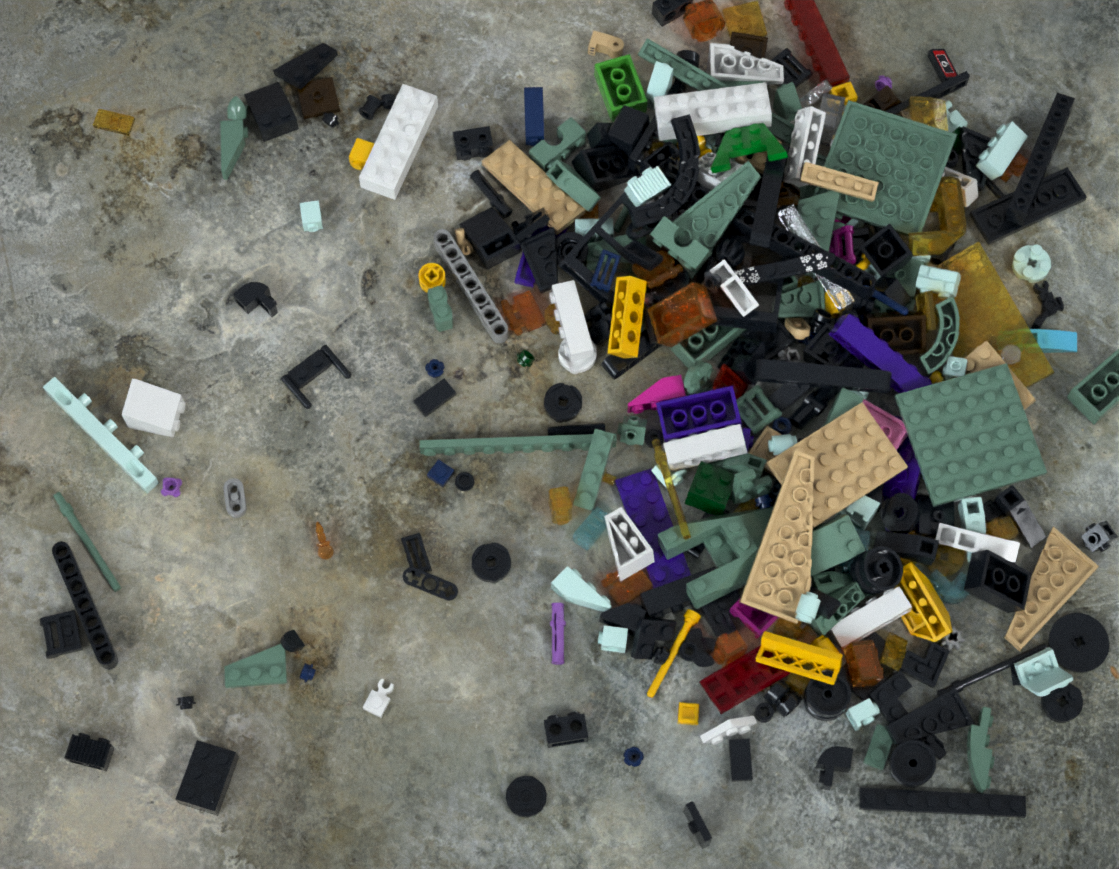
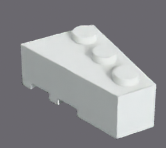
M622 507L604 516L620 581L655 562L653 549Z

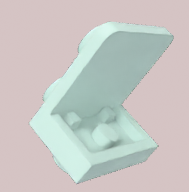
M1050 647L1014 663L1021 685L1037 696H1046L1051 691L1065 687L1069 682L1073 681L1072 675L1058 666L1054 651Z

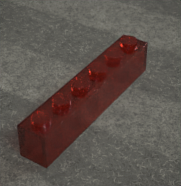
M785 0V8L787 11H790L793 25L797 26L799 39L804 42L806 54L812 59L813 69L820 76L821 86L825 87L828 93L830 88L849 82L850 76L815 1Z

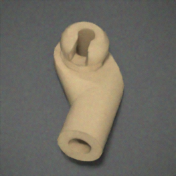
M464 228L455 229L456 242L464 255L471 254L473 246L465 238Z

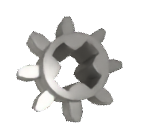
M790 347L778 353V356H780L779 361L799 362L802 358L797 349L793 350Z
M953 626V632L941 639L942 644L940 646H945L949 651L952 648L958 651L960 649L958 643L962 644L965 639L961 638L963 631H958ZM948 637H950V638L954 637L955 640H950V641H949V640H948Z

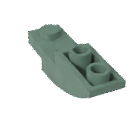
M983 707L980 710L977 725L972 724L968 728L967 734L968 765L978 793H983L986 788L989 789L991 784V776H988L989 769L993 768L995 757L992 756L993 750L985 748L988 747L990 735L987 734L988 727H991L993 723V715H990L991 708Z

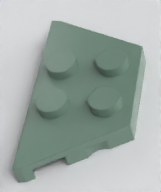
M829 191L799 200L793 233L829 252L840 193Z

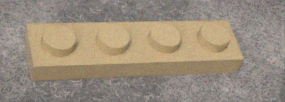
M805 162L799 181L873 202L879 183Z

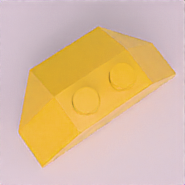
M912 562L905 565L901 581L895 588H901L911 604L912 610L901 618L911 635L937 642L953 632L949 613L930 580Z

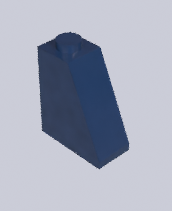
M543 87L524 88L526 145L533 147L544 139Z

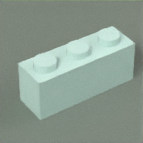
M1013 121L1007 125L1002 124L996 130L997 135L988 142L987 145L989 147L978 157L980 160L976 167L991 181L1005 172L1028 137Z

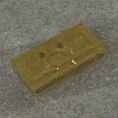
M98 109L93 127L130 136L135 118Z
M889 632L880 662L899 671L902 667L908 641Z

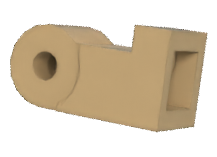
M593 30L588 46V54L595 56L596 52L607 54L613 59L618 58L623 54L624 42L618 37Z

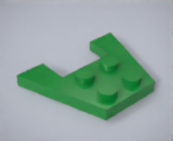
M764 123L733 128L725 132L711 166L712 174L730 170V158L767 151L768 160L775 161L788 158L787 152Z

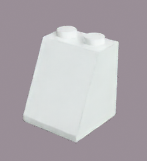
M132 378L122 416L130 429L174 437L175 431L178 432L180 428L179 417L181 413H184L185 402L180 394Z

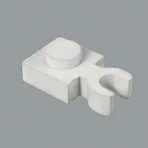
M381 679L378 683V692L371 690L363 706L364 710L382 718L391 700L387 697V694H390L394 689V684L392 683L389 688L384 689L382 687L385 682L384 679Z

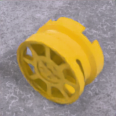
M427 263L419 270V284L425 292L428 293L430 288L441 285L445 286V271L439 264Z

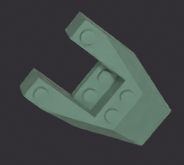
M773 507L710 516L676 525L658 534V545L667 560L703 543L717 566V569L686 584V593L695 609L746 585Z

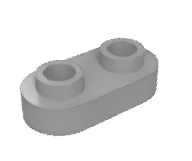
M232 478L227 480L223 487L226 510L231 517L240 518L247 511L245 491L242 482L239 479ZM237 488L238 490L237 492L232 493L231 489ZM239 506L240 510L234 511V507Z

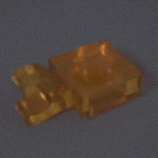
M1017 152L1000 179L1006 183L1013 175L1019 178L1026 167L1028 159Z

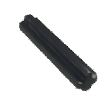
M604 423L548 427V436L594 434L595 429L605 432L606 429Z

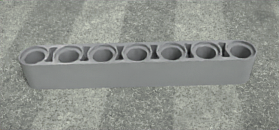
M445 229L437 230L434 234V245L437 252L491 339L496 343H504L508 338V326L451 234ZM440 239H446V240H447V241L444 242V243L439 242ZM449 254H455V255H456V256L453 257V258L448 257ZM459 269H465V270H466V271L463 272V273L457 272V270H459ZM474 284L475 287L468 288L467 285ZM478 299H483L485 302L477 303L476 301ZM488 314L494 315V317L491 319H488L485 316ZM496 330L504 331L502 334L495 333Z

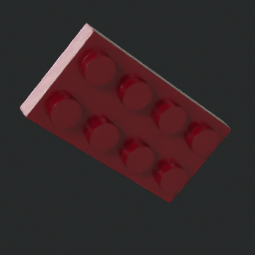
M760 645L702 679L699 683L719 713L723 714L789 675L790 672L756 662ZM764 651L762 655L766 658L775 657L773 653Z

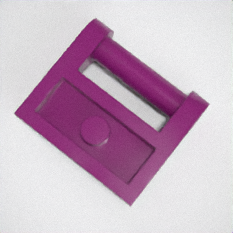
M846 225L833 231L829 252L834 253L837 257L851 264H855L856 255H854L852 240L854 230L853 226ZM843 236L845 237L846 256H843Z

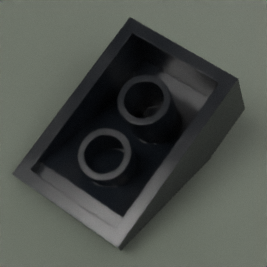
M279 82L244 94L264 142L299 129L296 116Z
M617 145L583 149L571 161L575 171L596 192L623 184L635 176L638 178L640 175L637 167L634 171L627 168L629 156Z

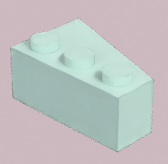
M863 496L834 516L848 514L855 529L863 533L875 516L880 503L867 496Z

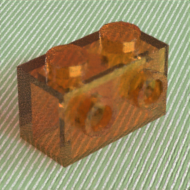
M737 630L729 635L724 633L717 638L713 650L714 654L712 655L717 665L721 664L724 667L745 655L747 645Z
M873 640L854 641L843 649L853 687L874 686L884 678L883 669L878 659V651Z

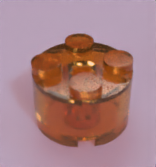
M704 0L686 6L683 22L693 40L697 39L698 42L711 40L717 36V31L724 29L725 20L713 0Z

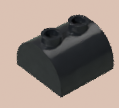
M890 223L859 246L882 278L899 271L913 257V253Z

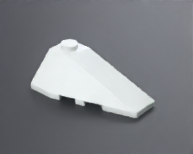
M710 43L706 73L717 80L763 81L767 85L783 84L784 82L783 65L765 58H756L747 51L743 53L734 49L731 45Z

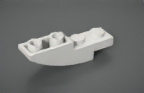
M939 523L935 539L939 540V544L973 553L990 550L1011 562H1016L1020 546L1019 542Z

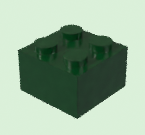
M700 461L684 504L715 516L723 515L732 492L735 473Z

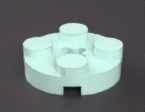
M1037 244L1021 247L1015 253L1012 261L1014 274L1019 279L1027 280L1029 283L1043 280L1051 268V260L1048 253ZM1029 260L1035 262L1034 268L1031 265H1027Z

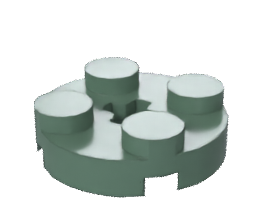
M697 361L695 363L698 364L695 367L691 366L688 369L684 379V387L687 388L688 392L686 393L687 396L711 391L714 380L717 377V371L713 369L711 364Z

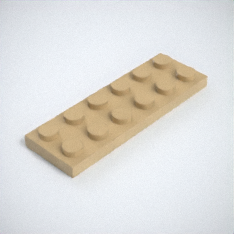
M507 141L482 160V166L533 213L544 207L550 217L547 226L549 228L554 227L557 235L575 222V219H579L585 214V208L559 188L512 141Z

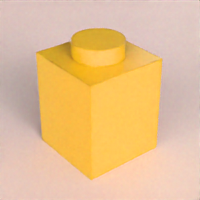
M360 138L356 139L349 155V162L353 168L357 170L364 168L374 143Z

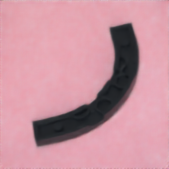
M690 114L670 120L677 139L680 155L676 179L669 191L659 200L628 210L634 229L659 222L664 216L668 217L686 202L695 187L700 169L698 168L700 148Z

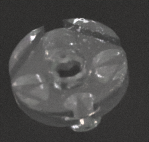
M826 79L799 98L802 109L807 108L832 89V86Z

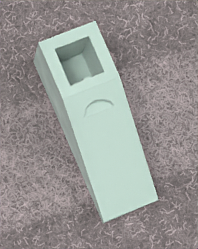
M656 61L645 95L648 101L647 107L654 110V97L667 95L672 86L673 68L666 63Z
M982 498L961 499L957 506L961 528L986 534ZM966 551L967 561L970 563L973 552Z
M567 566L551 582V589L565 602L602 612L610 610L612 607L610 600L604 595L600 596L596 592L594 585L590 582L586 583L581 579L582 575L574 568L570 569Z

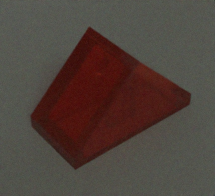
M723 364L714 380L713 390L733 386L737 400L744 395L748 385L726 364Z

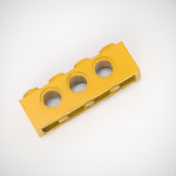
M633 276L616 278L608 354L621 358L638 357L647 281Z

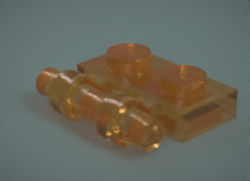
M664 248L657 251V253L663 256V262L653 270L648 271L637 263L632 265V271L640 279L645 281L650 279L647 282L650 289L655 286L659 287L665 280L673 279L678 276V273L683 271L680 264L673 267L675 260Z
M530 290L514 296L513 305H510L507 299L501 301L502 312L504 316H507L510 322L509 326L511 330H514L516 336L523 333L521 327L526 326L527 331L530 332L546 325V321ZM519 312L522 319H516L514 313Z
M642 569L629 576L622 583L618 581V570L614 573L610 572L601 581L604 588L610 584L613 585L614 588L609 590V595L617 606L630 603L638 598L640 593L653 588V584Z

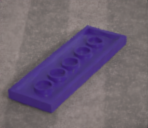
M651 468L617 479L615 484L626 514L653 549L655 562L645 568L654 589L690 576L691 573L683 553L667 560L658 545V534L674 526L655 474L651 471Z

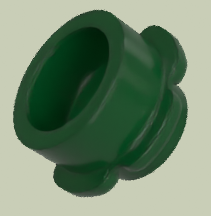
M524 349L521 353H517V362L521 366L531 367L533 365L532 362L535 358L529 351Z

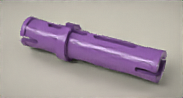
M552 603V621H550V626L552 627L551 663L561 665L565 663L564 627L566 626V621H564V604Z

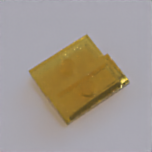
M910 96L911 120L948 131L945 100L932 97Z

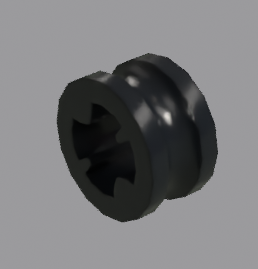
M768 703L759 704L755 710V717L761 723L769 722L774 714L773 707ZM761 708H762V710H764V708L768 709V713H767V714H768L769 716L766 717V715H765L764 718L761 717V716H760L761 711H759V710H760Z

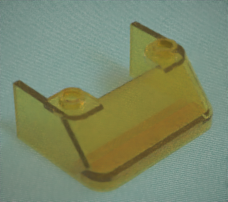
M953 176L942 177L929 213L938 212L940 231L909 233V249L913 256L942 254L965 235L967 224L961 183L958 178Z

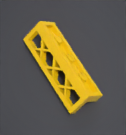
M764 631L756 662L834 685L841 669L843 654ZM764 651L773 653L775 657L766 658L762 655ZM788 657L793 659L794 663L786 664L782 659ZM808 663L811 664L814 669L805 670L801 665ZM827 669L834 671L832 677L823 675L821 671Z

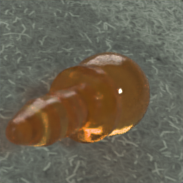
M316 522V533L320 542L316 544L319 547L318 555L321 559L328 560L333 556L334 550L329 545L330 540L326 541L323 527L319 522Z

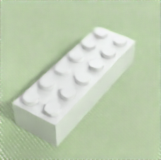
M766 82L654 97L659 141L676 139L670 120L688 114L691 116L697 136L724 133L733 128H741L759 123H764L766 127H771L772 112Z
M402 84L359 176L361 188L394 200L396 199L438 108L436 95Z

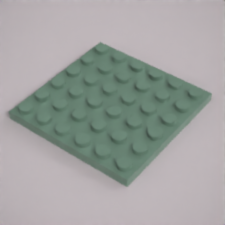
M848 100L824 167L879 183L873 202L840 193L836 213L880 228H884L890 223L897 233L919 240L957 134ZM816 186L813 196L831 190Z
M1007 363L895 395L899 412L933 507L1047 473Z

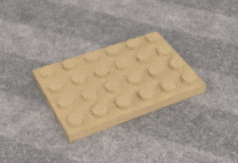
M863 402L766 463L782 485L794 450L814 457L813 529L908 467Z

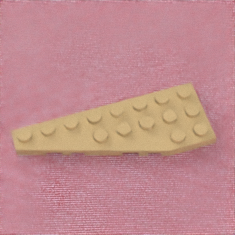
M797 450L793 452L739 601L742 604L795 624L799 621L796 619L797 614L795 612L801 594L809 592L811 587L814 457Z

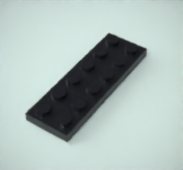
M1066 167L1043 179L1024 226L1005 220L1015 191L971 211L969 215L987 244L990 245L1085 201L1087 196L1069 168Z

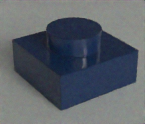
M438 459L428 472L427 477L441 487H444L455 471Z

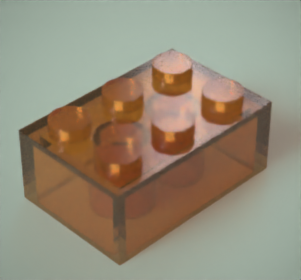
M695 282L688 284L647 309L658 343L671 348L717 321L707 288Z

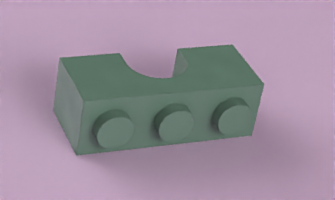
M572 117L557 128V137L562 141L559 145H549L543 139L529 150V158L545 173L556 159L560 161L567 159L574 149L582 147L586 141V131Z
M664 216L650 234L654 237L653 242L661 248L664 245L670 249L667 253L675 259L678 257L683 259V265L689 270L696 269L699 271L712 252L695 239L689 246L679 247L677 238L682 229Z

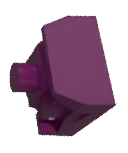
M740 599L729 611L735 618H740L741 622L755 634L756 639L778 618L739 602Z

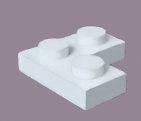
M754 716L729 719L700 737L703 743L712 742L713 745L718 744L724 740L723 737L726 735L732 736L738 732L741 735L751 730L750 727L757 724Z

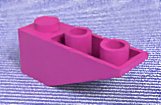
M681 375L661 378L629 402L627 412L639 414L649 409L656 411L657 402L686 396Z

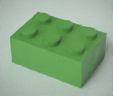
M630 54L594 65V76L611 122L616 119L623 105L643 113L647 112L648 101Z

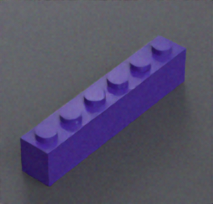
M846 314L841 316L830 331L829 335L869 369L892 372L891 387L899 394L932 385V381L928 377L922 376L914 365L903 360V356L900 353L890 349L886 341L876 337L874 331L869 327L863 326L855 315Z

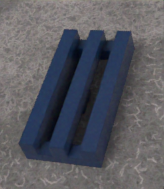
M603 249L590 286H596L600 290L604 289L605 292H609L621 256ZM605 255H607L608 257L600 281L597 282V278ZM614 258L615 260H614V263H613V266H612V269H611V272H610V275H609L607 284L605 285V284H603V283H604V280H605V277H606V274H607V271H608V268H609L611 259Z

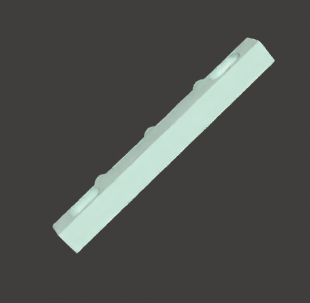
M56 377L43 386L45 392L147 494L159 484L157 478L138 460L144 454L140 447L135 445L129 451L112 434L118 426L111 419L102 424L86 408L92 401L85 393L77 399Z

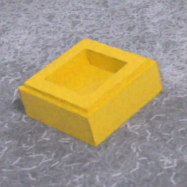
M679 702L677 724L698 725L699 704Z

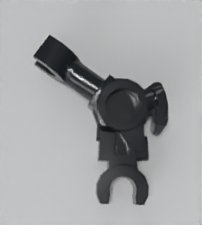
M1046 280L1042 283L1043 288H1039L1037 283L1033 286L1034 292L1038 294L1037 298L1042 305L1041 314L1033 322L1032 329H1040L1047 317L1064 309L1062 298L1056 297L1054 299L1052 292L1048 291L1049 284Z

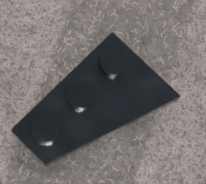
M322 43L274 69L273 72L275 76L301 90L338 53L336 49Z
M963 126L960 129L963 174L976 179L978 191H982L987 176L976 167V164L980 160L978 158L979 155L989 147L987 144L991 138Z

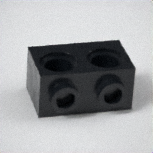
M656 0L652 5V15L663 27L692 10L693 0Z
M571 712L567 714L568 716L559 717V715L548 716L544 720L547 747L552 748L588 742L589 737L585 714ZM573 723H578L582 728L579 731H573L570 726ZM553 726H557L561 729V732L554 735L550 732V729Z

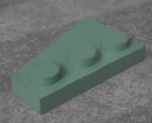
M278 644L224 666L225 687L236 688L286 684V650L281 644Z

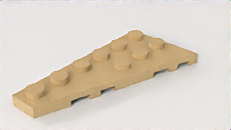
M1052 527L1033 570L1025 610L1015 612L1004 637L1019 652L1099 567L1055 527Z

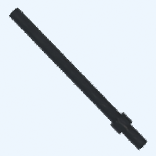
M1045 643L1040 644L961 681H953L950 683V686L938 690L937 695L940 696L952 688H956L959 693L963 691V688L1012 667L1014 663L1046 649L1047 646Z

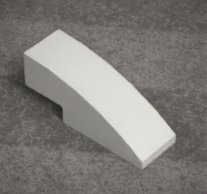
M725 259L709 270L711 273L718 274L721 277L720 288L743 317L759 306Z

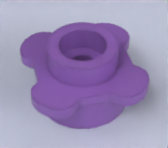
M164 478L161 494L163 496H180L181 479Z

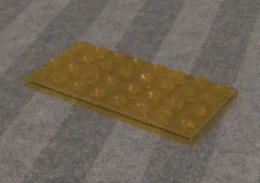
M980 242L935 266L936 268L959 272L961 275L957 295L954 298L960 317L958 340L952 351L954 357L965 358L987 340L1026 388L1055 373ZM919 293L938 327L937 317L933 308L936 304L946 299L938 297L939 294L931 293V296Z

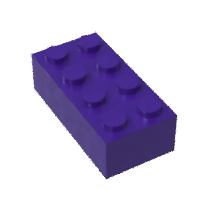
M733 386L656 403L665 443L671 439H682L691 434H702L712 429L726 428L729 425L740 424L742 428Z

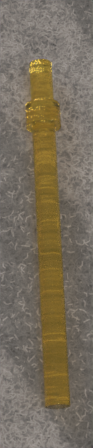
M655 439L652 441L655 451L654 458L660 466L683 539L687 540L691 538V534L666 462V453L662 450L660 441Z

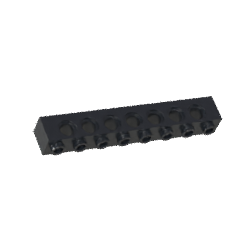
M1060 93L1056 94L1009 204L1005 220L1024 226L1072 112L1075 98Z

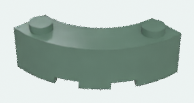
M953 296L936 304L933 308L938 322L937 336L931 349L918 359L926 377L943 365L957 343L960 317Z

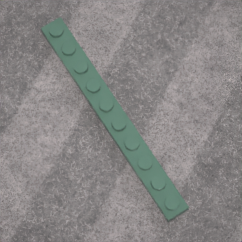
M648 38L638 53L639 57L655 65L656 61L668 64L673 68V77L697 91L729 87ZM772 112L771 127L767 128L776 138L791 145V134L795 125Z
M613 433V434H615V438H614V442H613L612 448H613V447H616V444H617V435H616V433ZM593 434L419 440L420 454L435 456L436 454L444 453V455L451 456L456 453L473 455L475 452L493 454L498 451L509 454L515 451L531 453L534 450L552 452L556 449H562V451H572L573 449L589 451Z

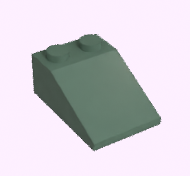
M839 514L813 529L811 576L866 551L848 514Z

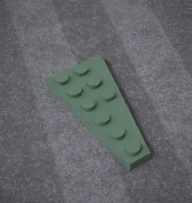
M749 161L673 221L682 229L677 238L679 247H687L695 239L708 250L713 251L761 178ZM678 257L677 260L694 280L699 271L696 269L689 270L683 265L684 260Z

